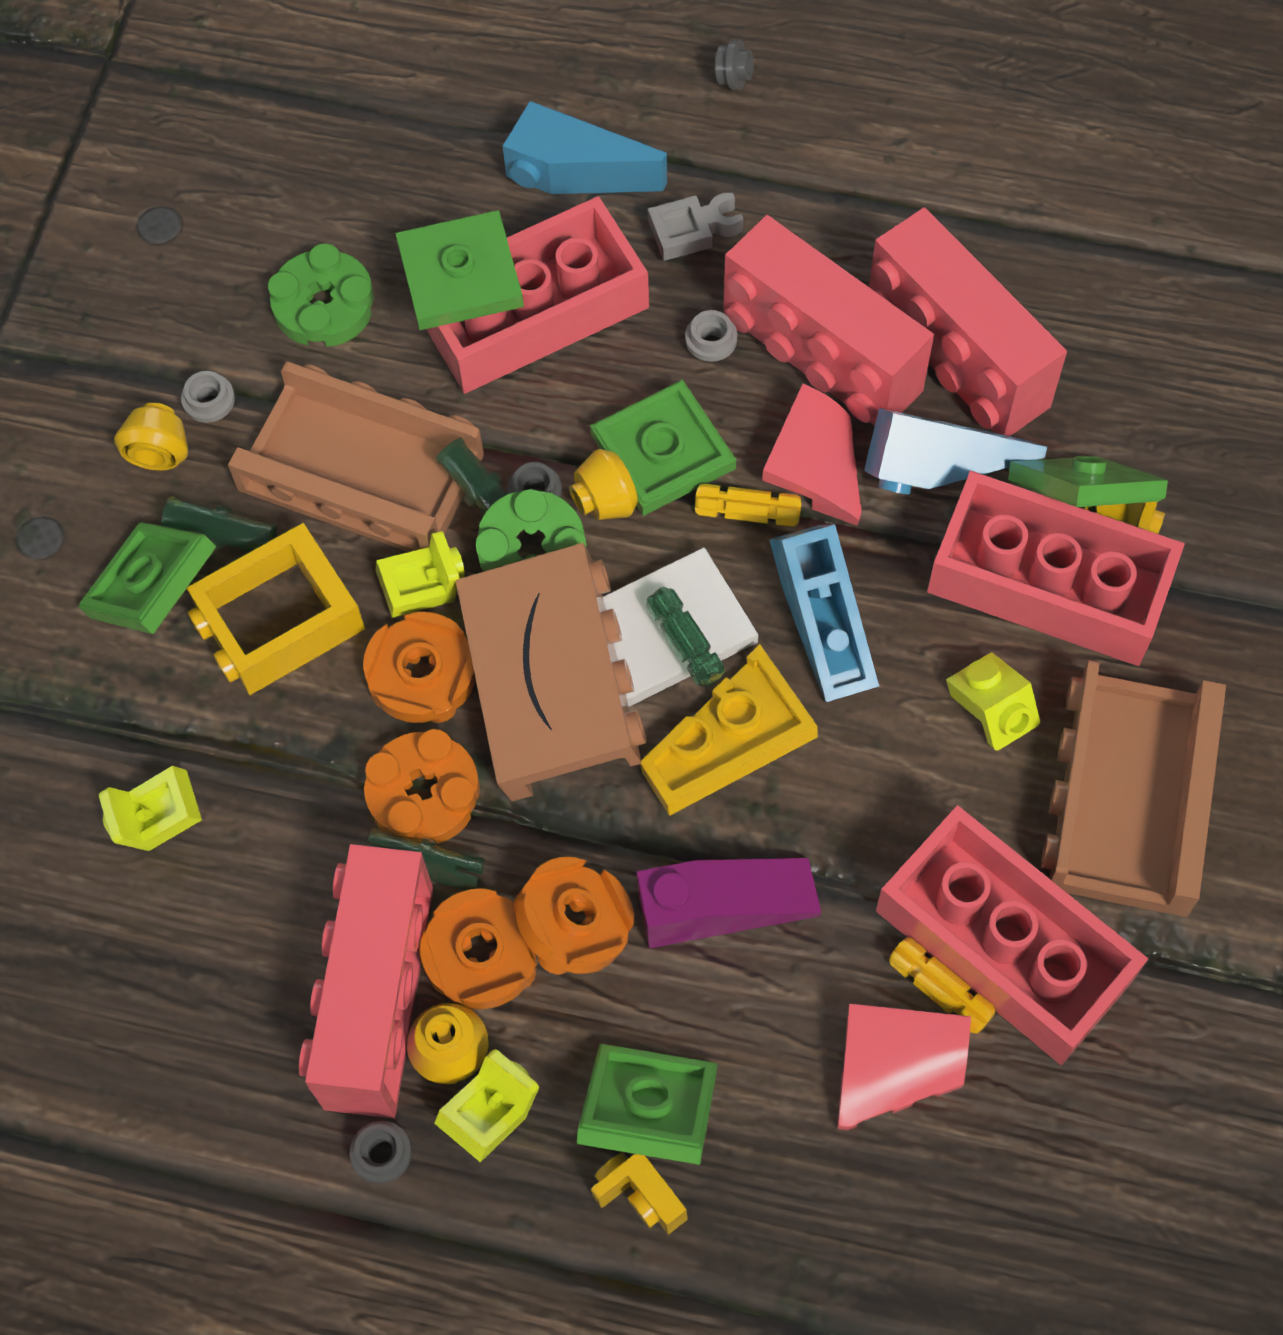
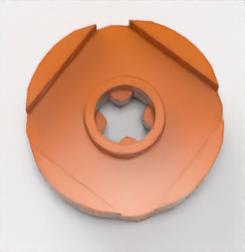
M414 612L404 615V621L397 622L389 628L388 624L384 625L369 641L363 659V670L372 700L384 712L402 721L412 723H426L429 721L442 723L448 721L454 716L457 708L468 699L476 682L468 639L464 636V631L451 619L431 612ZM421 657H428L430 667L434 670L422 678H414L412 672L406 669L408 663L417 664Z
M432 729L426 732L405 734L387 743L377 754L370 757L366 763L365 800L374 822L388 836L392 838L396 836L401 840L411 841L412 845L431 846L456 836L466 827L471 819L470 813L476 806V800H478L480 793L477 770L469 753L460 744L451 740L447 733ZM419 777H424L426 780L434 779L437 783L431 787L432 797L422 800L418 794L408 796L407 790L413 786V780Z
M559 857L543 863L535 870L514 899L513 907L516 913V921L524 941L534 954L538 956L540 965L549 973L556 975L564 974L567 971L575 974H587L604 969L623 951L628 941V932L633 927L634 911L632 903L621 883L605 869L599 875L593 869L584 867L587 861L580 858ZM569 904L574 912L582 911L586 919L580 925L571 922L564 913L566 911L565 905Z
M470 889L447 898L434 911V918L429 922L426 933L423 931L420 941V955L424 970L435 990L446 997L449 1003H456L473 1009L498 1007L517 997L535 979L538 956L528 947L519 931L513 907L514 902L507 897L499 896L497 891ZM482 935L486 943L496 942L497 949L489 953V960L478 962L476 958L468 959L465 957L464 952L472 948L471 938Z

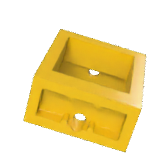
M304 523L187 587L195 605L193 609L187 611L193 625L203 641L211 636L214 637L221 650L214 653L213 656L229 683L239 678L249 695L365 630L358 605ZM298 565L326 610L245 655L217 609L289 568Z

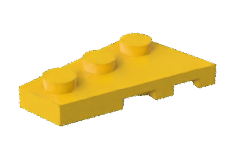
M760 644L747 656V664L730 680L726 677L712 691L713 697L693 717L686 716L641 760L642 774L669 816L818 738L816 723Z

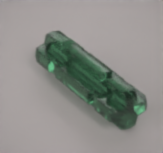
M661 587L646 599V608L655 621L661 620L659 628L681 662L688 661L687 671L695 683L706 687L714 684L724 675L725 666L716 652L710 654V643L689 611H682L684 604L675 590Z

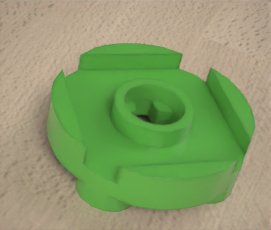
M319 244L313 247L311 251L292 258L270 278L268 283L271 309L276 324L288 338L299 344L309 346L308 341H324L326 347L343 344L356 337L367 326L372 315L371 306L374 293L367 270L357 259L346 253L339 252L331 244ZM321 291L330 292L332 299L330 303L325 305L320 300L313 304L310 303L314 294Z
M533 489L510 493L496 501L483 516L476 540V550L483 572L536 557L530 554L524 559L518 554L517 551L522 544L517 535L522 530L531 535L537 530L543 532L546 538L542 541L541 545L546 553L584 543L585 547L587 545L582 522L571 505L553 493Z

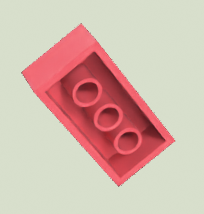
M599 196L507 237L523 295L524 307L426 329L464 394L649 308L648 271Z
M925 207L875 240L869 288L934 334L929 365L935 370L942 386L949 392H956L970 407L975 420L983 428L991 429L994 433L1011 436L1051 408L1067 350Z
M766 215L725 254L723 313L729 317L739 332L750 333L762 342L769 353L778 361L783 363L789 362L804 373L808 381L817 390L825 393L829 392L846 404L848 410L855 418L864 423L870 422L875 426L879 408L903 413L923 392L934 334L772 217Z
M970 471L934 561L927 593L1140 666L1153 638L1185 543Z
M958 805L881 889L876 912L903 935L913 938L927 950L926 954L931 958L936 957L970 985V990L974 994L979 993L994 1005L995 1011L1061 1066L1134 981L1149 959Z
M350 844L347 863H338L333 881V898L339 899L336 921L328 920L326 922L322 938V956L329 957L324 980L316 979L311 995L310 1011L312 1016H317L313 1039L304 1040L299 1059V1075L306 1077V1085L325 1111L395 1119L407 1052V1036L412 1023L422 964L420 941L423 931L426 933L434 894V888L422 852Z

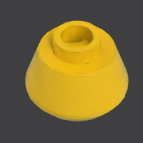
M147 403L143 407L134 409L115 434L114 443L121 456L129 463L141 468L158 471L170 470L182 463L188 455L183 422L175 415L172 408L164 404Z
M597 449L574 472L575 484L569 486V491L576 508L582 515L590 513L596 520L627 518L632 515L638 503L636 488L626 466L615 452Z
M442 1003L426 1009L415 1019L407 1036V1053L411 1064L421 1076L438 1084H454L471 1077L481 1067L488 1052V1033L483 1021L473 1010L456 1003ZM451 1029L455 1030L454 1038L451 1035ZM436 1035L438 1036L439 1043L433 1040Z

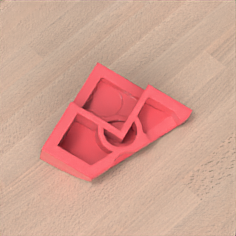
M802 384L763 469L762 481L813 499L812 510L858 526L862 511L851 416L837 402L824 393Z
M849 1004L837 1129L850 1130L857 1127L859 1122L892 1111V1113L911 1107L914 1102L932 1095L938 1097L962 1088L967 1065L971 1016Z

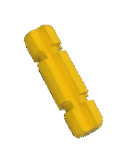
M704 483L700 484L696 491L695 512L701 516L717 517L718 512L725 513L726 519L768 524L769 518L776 519V525L791 527L796 526L800 519L802 502L801 497L795 494L779 493V498L771 497L770 491L728 487L727 492L720 491L721 485Z
M907 937L901 941L890 955V965L905 978L911 975L915 980L913 984L947 1013L951 1014L954 1011L961 1016H971V1033L977 1034L982 1031L994 1016V1005L979 993L973 996L969 992L971 986L936 957L927 958L925 956L927 950L913 938Z

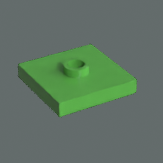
M499 210L396 233L419 330L524 307L522 291Z
M683 379L590 425L591 436L599 449L615 452L626 466L636 488L638 496L636 506L642 516L696 490L700 484H707L736 469V458Z
M1098 456L1010 461L1008 480L1012 481L1013 484L1075 507L1158 502L1166 498L1168 480Z
M141 522L127 538L79 603L78 607L91 619L154 634L216 546L204 534Z
M599 1044L578 1126L577 1144L700 1165L718 1063Z

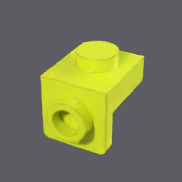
M443 531L431 534L428 548L377 560L375 570L392 618L455 602L457 594L456 580L464 578L465 575L461 555L456 547L449 548Z
M992 652L946 679L950 696L982 722L987 743L996 751L1025 735L1040 724L1031 682Z
M175 766L169 767L129 792L108 787L99 793V799L104 812L103 824L112 841L116 844L150 851L202 821L187 770Z
M494 1049L485 1057L479 1074L439 1110L434 1124L481 1162L526 1119L539 1086L530 1078L528 1072L520 1064L510 1061L502 1053Z

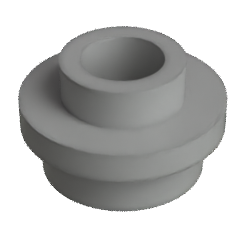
M707 310L696 315L688 324L685 332V342L693 356L703 361L713 362L725 359L734 351L737 345L738 334L734 323L731 322L727 315L720 311ZM708 336L717 337L719 340L706 341L704 340V338Z
M200 371L193 374L186 381L181 393V402L190 418L198 422L209 423L222 419L231 411L235 402V394L231 383L225 377L213 371ZM206 397H216L210 402L201 403Z

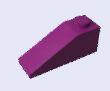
M809 858L695 860L637 871L638 896L649 948L821 916Z

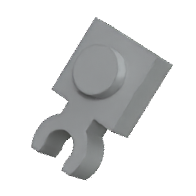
M719 194L711 200L709 205L703 207L700 206L695 195L649 208L648 222L663 261L712 248V234L723 237H732L740 234L743 231L744 218L742 214L732 217L721 215L735 210L734 194Z

